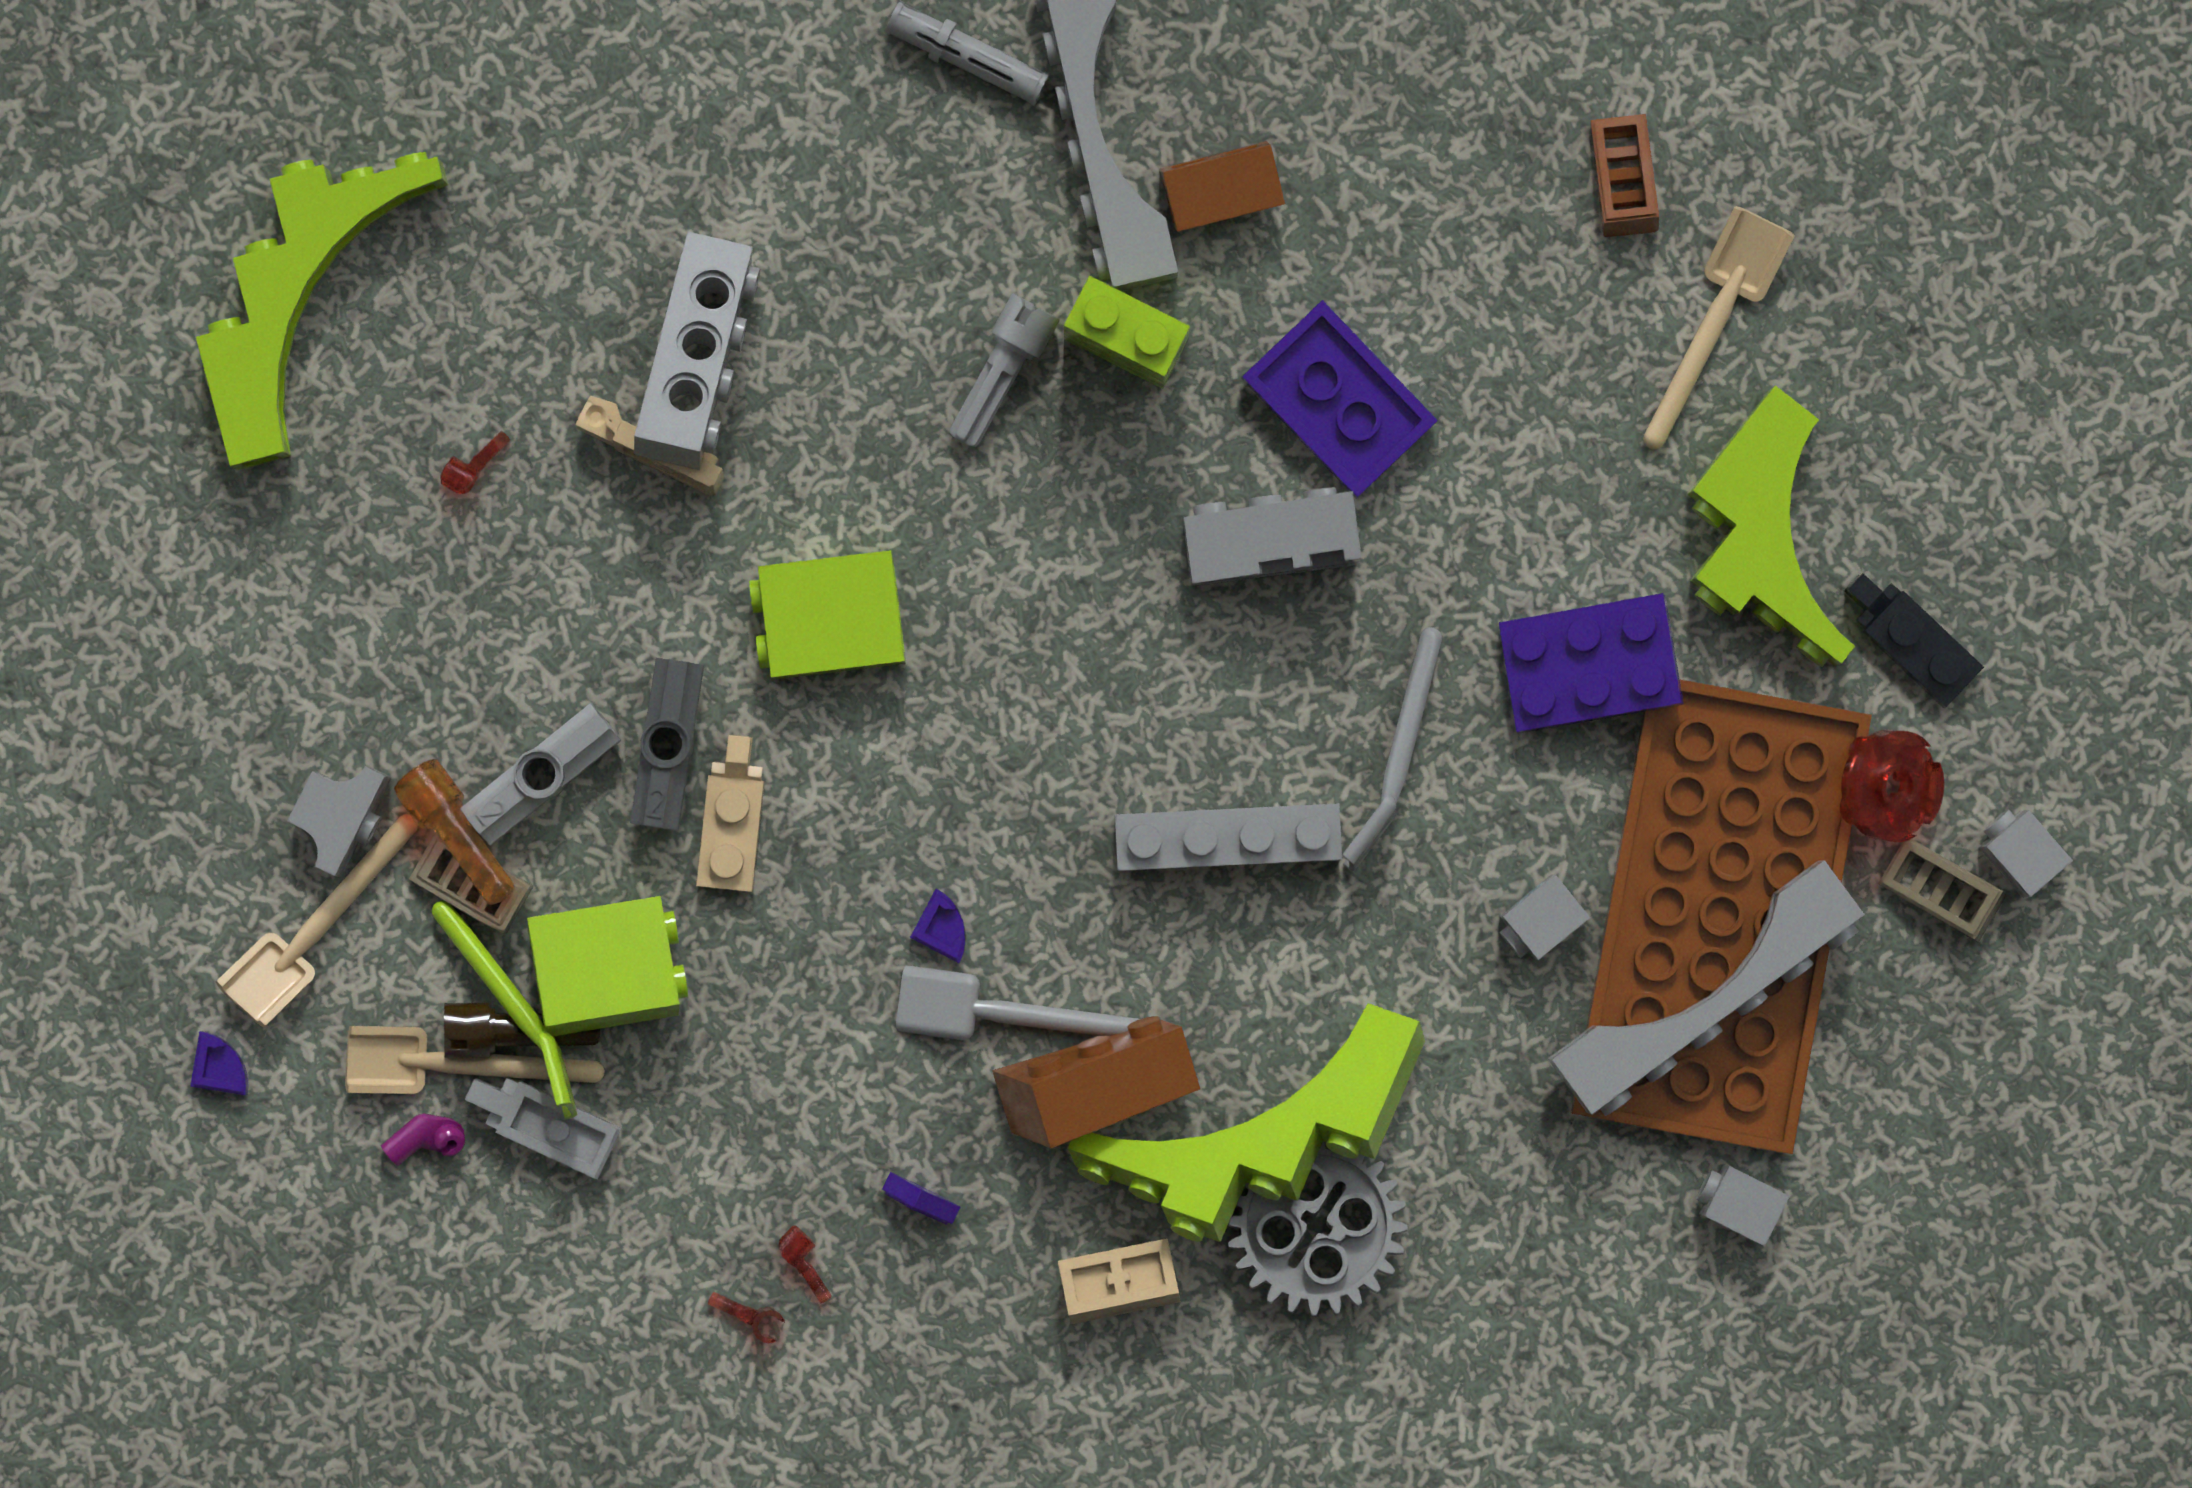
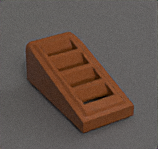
M1646 114L1591 120L1590 125L1603 236L1614 237L1658 231L1659 210ZM1637 138V145L1614 148L1605 147V140ZM1639 159L1640 166L1608 170L1607 162ZM1642 182V189L1611 192L1610 185ZM1644 205V207L1630 208L1622 210L1613 209L1614 207Z

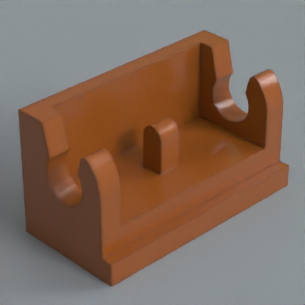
M1267 141L1159 168L1170 213L1177 232L1285 205L1272 147Z

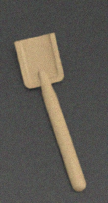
M1734 207L1704 269L1705 276L1723 288L1710 305L1644 434L1643 440L1649 449H1659L1666 442L1731 315L1737 295L1754 302L1760 301L1765 297L1795 237L1790 231L1744 208Z
M410 814L400 816L302 925L289 945L275 933L263 935L216 981L219 989L257 1024L266 1027L314 979L315 970L302 955L323 937L418 829L417 819Z
M350 1026L348 1030L345 1075L347 1093L416 1094L425 1085L426 1069L449 1074L550 1080L544 1057L490 1054V1058H444V1052H427V1034L419 1027ZM564 1059L569 1081L596 1083L604 1077V1067L598 1061Z

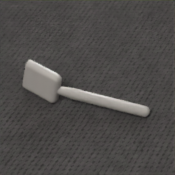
M1428 627L1424 629L1419 638L1384 773L1381 804L1342 854L1346 858L1343 866L1352 872L1357 869L1396 817V803L1407 777L1442 642V635L1436 628Z
M907 965L902 974L896 1029L898 1032L968 1040L973 1035L975 1019L979 1017L998 1023L1097 1036H1111L1127 1032V1026L1139 1019L1001 1000H978L980 982L973 974Z

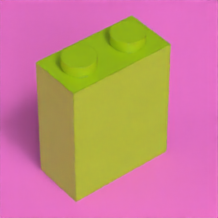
M1089 275L1064 324V339L1163 389L1188 341L1190 326Z
M891 550L758 566L759 579L749 580L753 614L763 613L766 635L756 636L760 669L770 668L772 679L906 664L894 558Z
M661 896L527 918L528 935L545 1032L550 1033L552 1036H559L679 1015V999L688 998L687 982L683 964L676 966L672 964L669 945L679 944L674 911L663 912Z

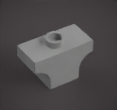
M367 766L356 777L347 781H335L319 772L312 771L287 821L302 828L314 839L317 846L315 867L333 876L342 877L358 843L367 846L376 832L381 816L375 814L374 811L391 779L390 776Z

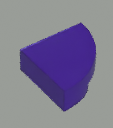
M936 888L910 938L960 963L966 944L964 921L953 901Z
M199 1031L190 1086L248 1095V1075L243 1061L242 1064L240 1062L241 1057L235 1049H231L224 1042L225 1040L219 1036Z
M890 1172L882 1188L885 1191L884 1194L946 1225L948 1223L953 1224L961 1208L946 1198Z

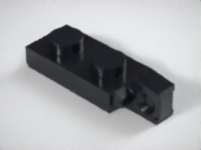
M1862 573L1844 590L1864 610L1856 619L1865 629L1863 633L1943 708H1946L1984 668L1979 661L1906 592L1900 591L1892 583L1882 591Z

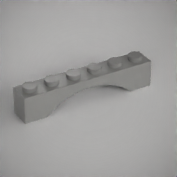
M1034 0L1037 12L1048 10L1052 31L1043 33V39L1049 65L1060 64L1065 85L1055 87L1061 118L1062 120L1073 118L1077 139L1067 141L1074 174L1085 172L1090 193L1080 195L1087 228L1098 227L1102 247L1092 249L1098 279L1100 281L1110 280L1112 287L1124 291L1178 278V269L1166 218L1146 203L1122 176L1106 147L1097 120L1094 97L1095 64L1103 35L1116 10V0Z
M1817 861L1772 894L1766 920L1751 951L1733 975L1708 997L1680 1013L1650 1023L1622 1027L1592 1025L1547 1059L1587 1113L1593 1114L1600 1109L1607 1116L1632 1097L1627 1088L1642 1077L1646 1076L1649 1082L1652 1083L1676 1066L1678 1063L1672 1055L1687 1044L1691 1043L1695 1050H1697L1720 1034L1723 1029L1718 1022L1736 1009L1742 1017L1764 1002L1768 996L1763 989L1780 976L1785 983H1789L1813 965V962L1808 957L1810 954L1824 944H1827L1831 950H1834L1853 937L1859 931L1854 922L1865 914L1826 861Z

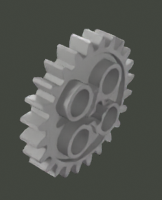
M1323 1141L1310 1171L1317 1174L1324 1184V1190L1318 1199L1313 1201L1298 1199L1296 1201L1281 1195L1279 1200H1271L1253 1192L1248 1187L1249 1183H1246L1247 1196H1240L1236 1205L1237 1208L1242 1210V1215L1231 1217L1228 1224L1231 1228L1241 1230L1242 1235L1229 1241L1228 1246L1229 1249H1245L1247 1255L1236 1264L1238 1271L1252 1267L1256 1270V1274L1251 1279L1249 1287L1253 1290L1267 1282L1271 1286L1267 1302L1270 1304L1275 1302L1282 1293L1289 1296V1313H1294L1301 1300L1308 1301L1312 1317L1317 1316L1320 1303L1328 1301L1335 1315L1340 1314V1298L1348 1296L1357 1307L1361 1306L1362 1300L1359 1289L1362 1286L1378 1294L1381 1288L1374 1275L1378 1271L1385 1275L1393 1276L1395 1269L1385 1260L1386 1255H1403L1405 1249L1391 1240L1392 1235L1401 1234L1408 1230L1407 1224L1392 1220V1215L1403 1210L1406 1205L1405 1201L1388 1200L1387 1195L1397 1187L1398 1183L1396 1179L1382 1183L1379 1182L1377 1177L1384 1167L1382 1161L1374 1163L1367 1168L1362 1164L1365 1159L1364 1155L1358 1154L1355 1159L1343 1157L1329 1149H1325ZM1338 1182L1344 1183L1346 1189L1327 1217L1326 1225L1332 1230L1328 1236L1318 1233L1296 1268H1290L1288 1260L1307 1232V1225L1302 1221V1218L1306 1214L1315 1218L1334 1186ZM1358 1201L1369 1208L1372 1219L1365 1229L1351 1231L1341 1224L1339 1213L1345 1204ZM1274 1219L1287 1221L1295 1232L1293 1241L1283 1249L1269 1247L1262 1238L1264 1226ZM1321 1249L1335 1251L1342 1260L1341 1271L1330 1279L1317 1277L1309 1266L1311 1256Z

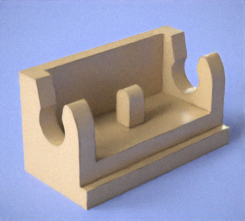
M1168 1238L1058 1261L1071 1325L1181 1302Z

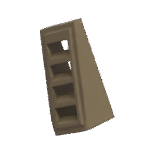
M438 831L435 832L409 878L412 882L502 934H507L534 885ZM444 849L454 855L439 882H436L429 878V875ZM465 860L473 866L456 893L448 887ZM482 871L491 875V878L475 904L467 898ZM503 882L510 888L494 915L487 911L486 908L499 885Z
M1908 836L1903 840L1878 883L1880 886L1976 942L1980 941L2006 897L2002 890ZM1917 855L1924 859L1925 862L1911 886L1907 888L1900 884ZM1937 867L1943 870L1944 874L1930 898L1926 899L1920 893ZM1958 879L1965 884L1951 908L1947 911L1940 907L1954 881ZM1977 890L1985 896L1968 923L1961 919L1960 916Z

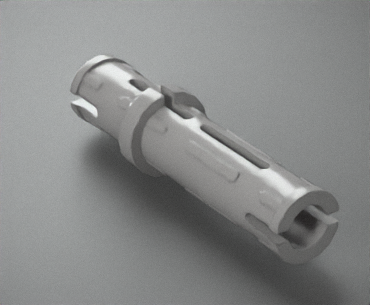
M900 0L886 26L885 33L892 34L928 52V59L936 63L943 59L986 82L1028 101L1033 106L1036 104L1049 78V73L1042 72L997 48L955 29L957 23L946 19L943 23L906 5L904 1Z

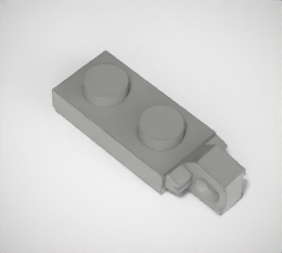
M476 1078L473 1080L465 1097V1100L490 1111L485 1124L497 1129L495 1133L594 1179L599 1178L622 1129L576 1107L578 1115L565 1120L562 1106H556L554 1096L522 1081L518 1083L509 1078H506L502 1089Z

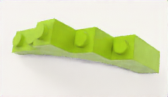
M426 152L405 155L394 160L396 168L374 173L371 166L353 169L340 175L342 182L333 184L331 173L323 164L315 166L313 160H302L281 167L282 175L269 179L286 243L278 245L276 238L260 240L244 246L246 254L233 257L249 323L242 324L240 317L223 319L209 324L208 334L196 337L229 465L232 468L241 470L291 456L284 414L286 368L295 329L311 293L337 255L372 222L410 199L448 185L443 163L438 157L428 159Z
M1367 1003L1347 1041L1318 1075L1286 1101L1245 1123L1205 1136L1168 1141L1115 1139L1091 1132L1071 1140L1067 1149L1078 1168V1173L1086 1179L1102 1185H1108L1110 1180L1129 1186L1128 1190L1133 1195L1151 1203H1159L1160 1199L1163 1198L1161 1207L1168 1223L1171 1224L1172 1231L1196 1242H1201L1203 1237L1221 1242L1246 1183H1249L1248 1187L1253 1192L1262 1197L1279 1200L1282 1195L1298 1201L1323 1141L1327 1142V1148L1343 1157L1355 1159L1358 1154L1372 1159L1376 1158L1425 1043L1420 1021Z

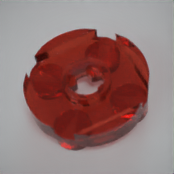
M1884 729L1876 731L1869 736H1859L1854 739L1849 747V757L1845 763L1841 781L1842 799L1839 810L1845 822L1854 824L1862 834L1869 838L1889 842L1908 841L1917 836L1912 833L1918 831L1922 824H1931L1942 804L1945 780L1941 763L1933 761L1931 753L1926 748L1931 747V745L1925 738L1910 731ZM1892 774L1893 780L1899 782L1898 793L1892 792L1888 796L1886 785L1889 776Z

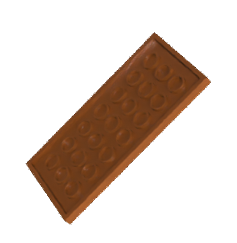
M1681 679L1680 685L1684 705L1643 712L1586 1030L1592 1025L1622 1027L1650 1023L1686 1010L1708 997L1732 976L1751 951L1766 920L1774 892L1820 860L1826 861L1842 883L1870 729L1871 714ZM1824 944L1810 954L1808 957L1813 962V965L1794 980L1785 983L1780 976L1763 990L1768 998L1741 1017L1735 1009L1720 1020L1718 1024L1723 1031L1697 1050L1689 1043L1672 1055L1678 1064L1652 1083L1644 1076L1627 1088L1632 1097L1609 1115L1605 1116L1600 1109L1593 1114L1587 1113L1575 1096L1573 1097L1571 1113L1793 1155L1830 948L1827 944Z

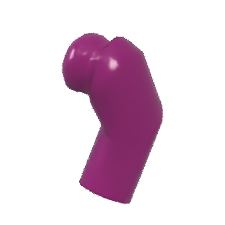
M422 1113L413 1117L380 1146L390 1160L399 1166L420 1148L442 1152L443 1156H455L464 1148L465 1134L461 1124L452 1118Z

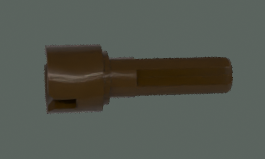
M444 1003V1058H490V1052H495V1047L537 1046L517 1026L508 1013L495 1014V1008H489V1003ZM537 1013L543 1023L542 1013ZM600 1029L553 1037L559 1046L596 1045L600 1040Z

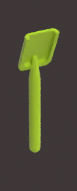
M445 900L436 902L432 907L434 919L517 1026L542 1050L556 1106H562L565 1120L577 1116L578 1113L562 1051L555 1038L550 1033L545 1032V1027L537 1013L453 905Z

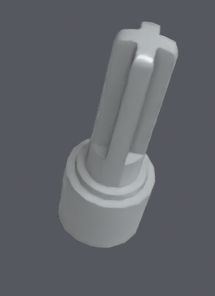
M1014 293L1011 294L991 331L995 334L993 340L998 343L950 428V434L969 446L976 447L979 445L1026 358L1031 361L1034 356L1040 358L1061 319L1040 308L1035 309L1034 304Z

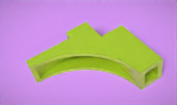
M1775 385L1767 392L1687 494L1696 501L1692 510L1704 521L1717 529L1722 523L1731 528L1690 581L1700 588L1694 596L1716 614L1721 616L1725 610H1728L1731 614L1735 615L1751 600L1757 605L1752 613L1772 630L1779 632L1784 626L1797 636L1801 641L1797 644L1796 648L1808 659L1821 667L1827 661L1837 666L1843 663L1855 645L1835 628L1812 597L1802 576L1791 535L1790 504L1795 470L1802 449L1819 419Z

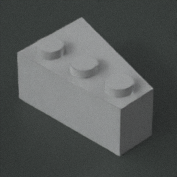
M1336 487L1315 489L1303 492L1304 499L1282 502L1281 495L1261 496L1248 499L1249 507L1227 510L1226 502L1193 506L1194 516L1183 518L1191 587L1357 565L1362 557L1353 491L1337 493Z

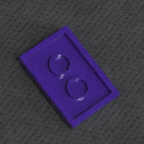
M1323 300L1241 378L1348 491H1353V496L1356 499L1438 421Z
M1664 593L1499 622L1516 732L1519 734L1684 705L1666 595Z

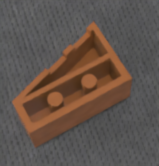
M1158 1016L1146 1017L1130 1023L1127 1026V1032L1111 1036L1094 1037L1072 1047L992 1070L1011 1133L1048 1148H1053L1200 1090L1182 1026L1160 1020Z

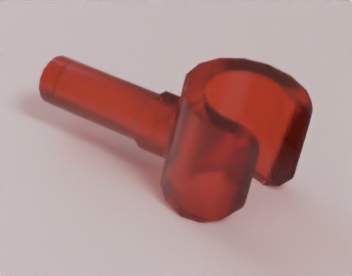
M500 431L484 448L474 455L469 464L452 456L440 475L441 484L457 494L469 493L478 480L480 471L511 441L510 438L503 431Z
M792 1226L779 1240L778 1246L781 1255L790 1265L797 1269L799 1274H802L818 1301L824 1303L832 1295L812 1264L805 1259L816 1247V1244L798 1226Z
M716 1292L712 1293L708 1301V1305L750 1325L756 1338L764 1343H774L777 1340L759 1331L758 1325L762 1318L773 1316L785 1323L780 1312L772 1307H760L755 1310Z

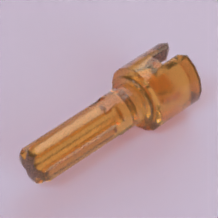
M431 759L406 773L397 782L394 789L398 799L420 829L435 830L488 904L493 905L505 900L514 891V883L460 808L463 805L464 794L437 759Z

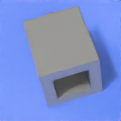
M2008 809L1983 830L1989 838L1979 846V849L2022 898L2032 897L2073 861L2030 810L2019 811L2014 816Z
M1552 874L1499 916L1507 926L1499 933L1519 958L1529 953L1534 960H1539L1590 919V916L1556 874Z
M1723 1164L1719 1173L1713 1170L1709 1171L1701 1185L1696 1200L1704 1203L1699 1214L1765 1246L1790 1196L1729 1165Z

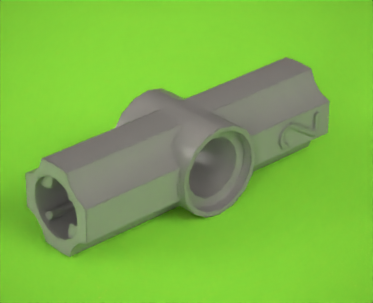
M590 703L538 746L522 754L512 767L460 809L475 830L492 846L545 802L559 795L566 785L622 740L593 704ZM538 759L549 760L555 768L556 776L554 782L544 790H535L527 781L526 773L528 767Z

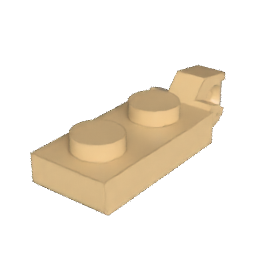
M590 395L576 422L578 430L613 446L616 451L711 497L713 495L716 496L724 480L723 469L716 466L718 458L715 455L704 452L700 470L634 455V435L637 424L634 426L623 421L616 403Z
M729 735L725 763L712 762L711 775H708L696 886L753 892L765 781H762L763 767L750 766L753 738L749 736Z

